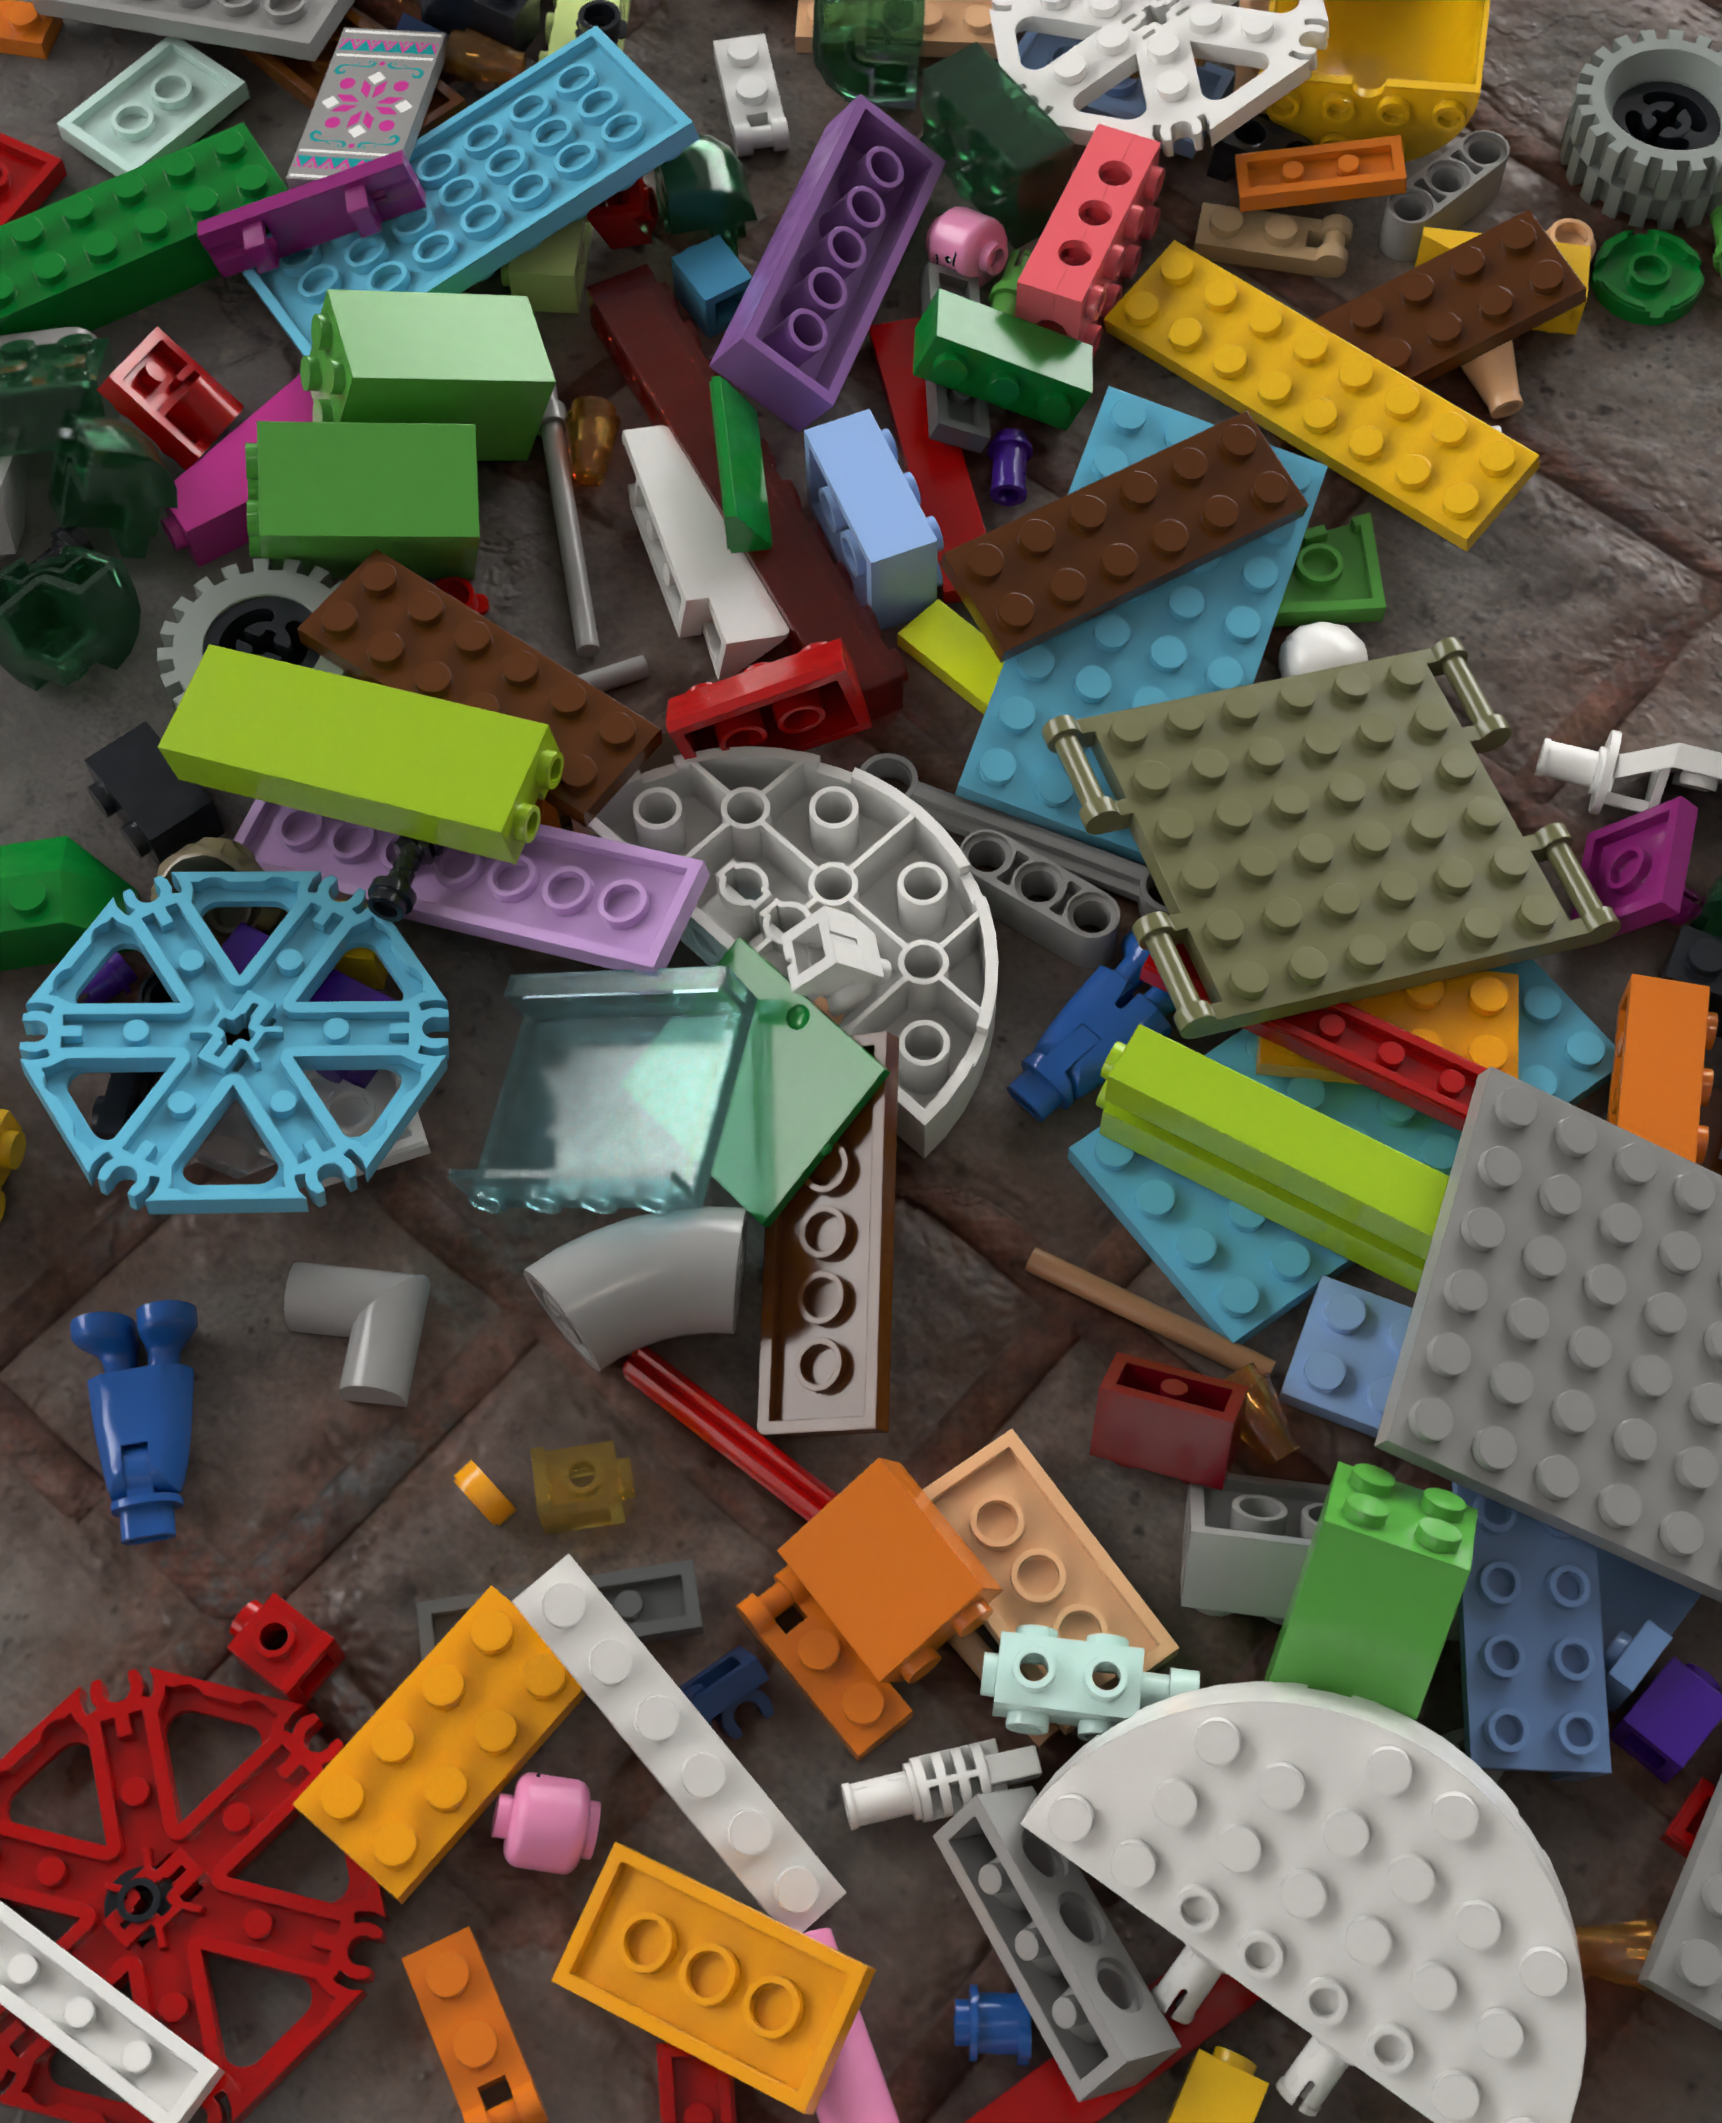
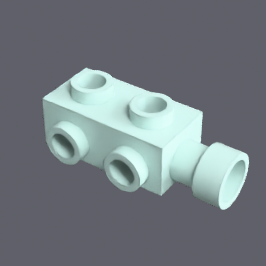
M1020 1625L1016 1627V1633L1001 1631L999 1653L985 1652L980 1695L994 1697L992 1716L1006 1717L1005 1727L1010 1731L1028 1735H1043L1049 1732V1723L1078 1726L1077 1737L1089 1742L1097 1735H1102L1111 1727L1134 1716L1135 1712L1146 1706L1181 1693L1198 1690L1200 1672L1171 1667L1169 1675L1144 1672L1145 1648L1129 1647V1640L1118 1635L1096 1633L1088 1635L1086 1641L1058 1638V1631L1050 1627ZM1023 1663L1044 1665L1047 1675L1039 1681H1030L1021 1674L1020 1667ZM1095 1672L1116 1674L1119 1684L1114 1689L1102 1690L1094 1684L1092 1675Z

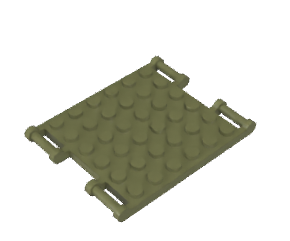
M1448 637L1440 640L1431 648L1081 719H1075L1071 715H1060L1049 720L1041 730L1042 737L1048 749L1058 754L1082 806L1079 811V817L1085 830L1089 834L1098 835L1129 828L1170 914L1167 915L1166 912L1162 911L1146 914L1134 923L1132 931L1139 946L1144 950H1149L1175 1006L1176 1013L1173 1016V1020L1184 1039H1195L1327 1008L1342 1002L1348 1003L1604 942L1620 930L1621 923L1612 907L1603 906L1571 850L1574 840L1565 824L1561 822L1552 823L1541 828L1535 834L1522 836L1477 754L1492 751L1503 746L1512 736V731L1503 715L1493 712L1466 664L1468 653L1459 638ZM1445 674L1472 722V726L1462 728L1434 676ZM1091 747L1116 801L1104 795L1083 748ZM1549 860L1581 918L1568 919L1539 867V862ZM1176 944H1184L1212 1004L1208 1001L1200 1000L1177 951Z

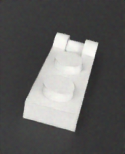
M765 34L713 41L714 58L737 158L751 156L754 154V149L772 147L774 152L790 150L788 124L786 117H784Z

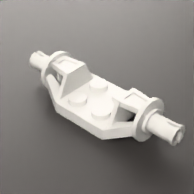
M1612 730L1605 747L1601 746L1599 751L1567 745L1545 738L1535 770L1536 776H1547L1588 787V794H1591L1588 811L1591 814L1598 815L1603 804L1640 813L1660 804L1670 772L1674 773L1673 785L1707 793L1708 791L1716 792L1718 784L1722 785V753L1684 743H1675L1620 754L1619 748L1622 733ZM1651 771L1645 800L1611 792L1615 778Z

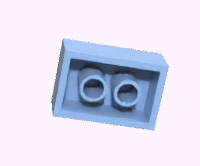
M870 409L804 430L807 504L871 633L873 634L915 619L937 600V587L943 585V576L937 559L938 551L944 549V542L936 519L933 516L925 517L920 507L921 497L914 476L911 472L903 473L897 463L898 451L891 432L887 428L880 430Z

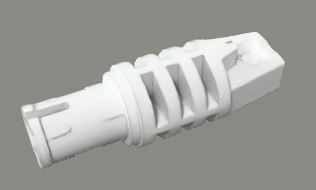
M993 1738L908 1758V1762L902 1764L903 1771L852 1784L844 1783L841 1784V1790L851 1830L858 1829L859 1826L913 1814L915 1821L922 1820L925 1823L954 1816L977 1794L1008 1790L1007 1786L1038 1779L1042 1775V1769L1035 1745L999 1753L996 1739Z

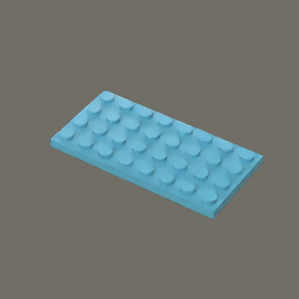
M594 26L417 139L409 163L425 191L426 207L382 222V231L361 238L359 231L282 257L279 261V268L259 274L257 267L241 273L301 355H310L313 344L311 337L312 318L314 314H321L327 289L460 294L477 282L488 279L497 269L522 253L535 249L544 239L564 226L580 220L591 209L614 194L630 188L636 180L664 162L677 158L683 150L699 141L700 138L693 121L597 26ZM270 232L266 235V237L270 238L273 237V235Z
M1108 386L1068 494L1213 427L1215 424ZM1270 445L1309 504L1303 517L1006 660L955 795L1146 865L1129 828L1098 835L1089 834L1085 830L1079 817V811L1082 807L1058 754L1048 749L1041 730L1049 720L1060 715H1071L1075 719H1081L1253 684L1328 466ZM1091 747L1083 748L1104 795L1116 801Z
M1533 959L1484 970L1519 974V1080L1574 1106L1611 1080L1615 1045ZM1242 1029L1204 1055L1450 1176L1462 1134L1460 1130L1364 1085L1321 1081L1320 1079L1256 1074L1258 1035ZM1100 1127L1068 1148L1067 1159L1202 1320L1212 1331L1225 1336L1233 1344L1245 1343L1316 1291L1322 1275L1334 1279L1355 1264V1262L1099 1134Z

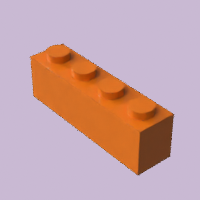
M1632 974L1618 1004L1607 1121L1701 1165L1707 1152L1709 1127L1699 1125L1700 1106L1706 1107L1708 1105L1714 1078L1713 1069L1704 1068L1705 1050L1711 1051L1714 1045L1718 1027V1014L1708 1011L1710 986Z

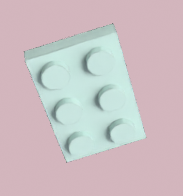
M167 36L60 120L57 126L64 141L113 175L119 176L193 144L248 100L250 96L244 80L184 40Z

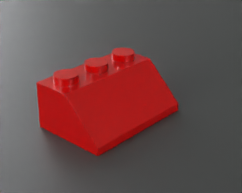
M841 638L830 642L809 644L799 653L771 663L760 662L746 668L743 673L715 683L697 684L688 689L686 693L668 699L665 722L668 734L685 760L697 757L696 751L720 748L722 751L730 750V747L740 746L775 747L804 752L873 727L855 666Z

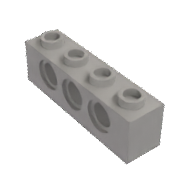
M1033 1787L977 1794L933 1835L934 1840L1078 2102L1134 2087L1182 2046L1079 1867L1020 1825L1037 1797Z

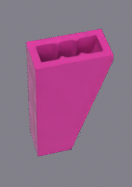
M300 374L160 492L168 515L161 519L160 523L167 538L177 552L186 548L198 567L249 542L247 531L248 480L246 478L245 443H257V421L313 422L314 402L311 392L304 391Z

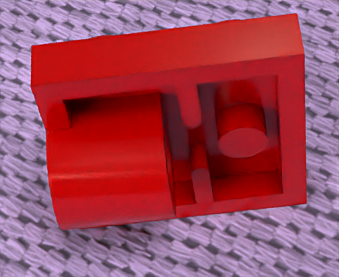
M158 326L97 389L113 405L117 412L134 423L157 444L165 455L176 461L184 470L189 469L245 407Z

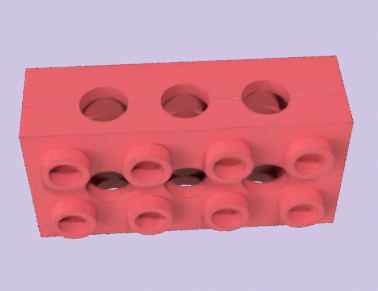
M1098 123L1017 281L1015 317L1092 345L1094 358L1102 338L1103 326L1101 324L1105 316L1121 300L1123 290L1121 283L1123 279H1132L1137 271L1142 253L1140 245L1143 239L1151 241L1159 223L1161 208L1155 207L1154 202L1161 192L1165 178V168L1158 166L1161 142Z

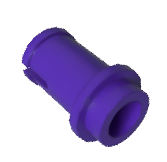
M1012 428L1003 429L995 434L994 439L988 445L987 452L989 458L993 461L990 497H993L992 501L999 505L1016 506L1024 502L1027 497V462L1033 455V446L1023 431Z
M115 952L79 995L80 997L82 994L87 993V997L78 1004L107 1003L122 991L128 995L132 992L129 986L139 978L121 955Z

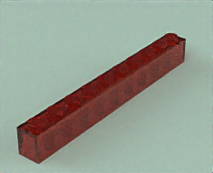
M647 264L586 287L591 326L651 425L669 427L724 519L709 381H712V376L721 375L709 367L712 359L707 360L703 355L701 341L695 326L690 320L682 321L678 315L677 303L670 286L666 282L658 283ZM760 438L773 545L768 550L744 552L789 627V634L783 641L790 654L793 655L799 653L809 644L830 642L841 638L855 666L871 721L903 708V682L908 680V672L900 653L895 648L888 650L880 638L881 630L873 610L867 604L860 606L854 596L853 583L846 567L842 562L834 564L827 553V542L821 527L815 520L807 521L801 511L800 497L794 484L788 478L785 480L780 478L776 471L772 450L764 438Z

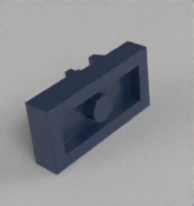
M740 1645L679 1686L680 1690L709 1725L712 1724L711 1719L715 1717L721 1729L735 1740L743 1736L740 1727L734 1720V1712L742 1702L752 1701L757 1711L766 1719L773 1715V1706L770 1699L757 1688L770 1678L758 1658Z

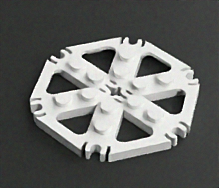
M992 0L993 10L989 9L1007 110L1011 109L1012 116L1016 120L1026 114L1029 131L1033 134L1039 132V137L1043 139L1087 146L1099 123L1155 141H1161L1163 153L1167 157L1174 156L1173 143L1177 139L1190 138L1193 140L1195 150H1202L1204 146L1203 131L1206 130L1210 135L1212 147L1312 77L1311 71L1316 70L1318 66L1317 49L1326 50L1328 46L1327 38H1330L1329 21L1323 0H1299V4L1294 10L1287 13H1274L1232 6L1239 0ZM1022 31H1030L1083 41L1047 66L1031 70L1021 64L1016 34ZM1194 58L1264 69L1265 71L1228 97L1220 100H1211L1203 96ZM1139 70L1147 108L1140 117L1125 120L1080 112L1081 109Z

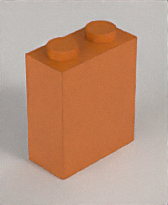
M883 1458L875 1460L777 1550L879 1682H902L905 1679L908 1684H912L924 1677L941 1660V1656L936 1650L955 1633L962 1638L980 1627L993 1613L989 1603L1003 1591L900 1462Z

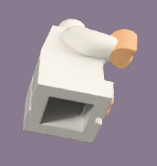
M825 905L781 935L785 960L791 962L787 966L792 993L806 996L809 993L824 995V997H817L813 1002L838 1025L842 1022L846 1011L870 995L873 985L884 984L890 978L892 967L888 960L880 958L875 933L853 914Z

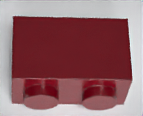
M1116 1352L1099 1387L1089 1455L1111 1460L1122 1467L1140 1468L1177 1478L1188 1485L1192 1483L1223 1490L1238 1453L1249 1386Z

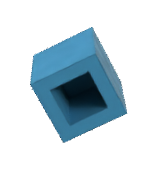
M717 235L698 245L690 246L683 252L671 257L675 296L708 339L727 330L752 279L751 274L723 239Z

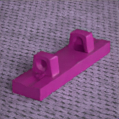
M399 150L197 222V234L223 278L257 267V272L262 274L279 268V261L282 257L359 231L360 237L364 238L382 231V222L426 207V196L403 150ZM265 225H267L273 237H266Z

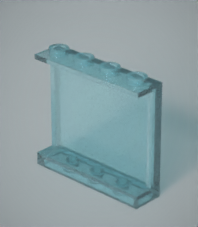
M729 966L658 968L656 972L634 969L510 975L504 998L524 1018L478 1168L450 1169L447 1179L469 1196L468 1201L471 1205L489 1213H504L507 1208H531L548 1214L559 1213L561 1208H585L601 1214H613L617 1211V1208H641L655 1214H670L674 1211V1208L702 1209L758 1000L757 997Z

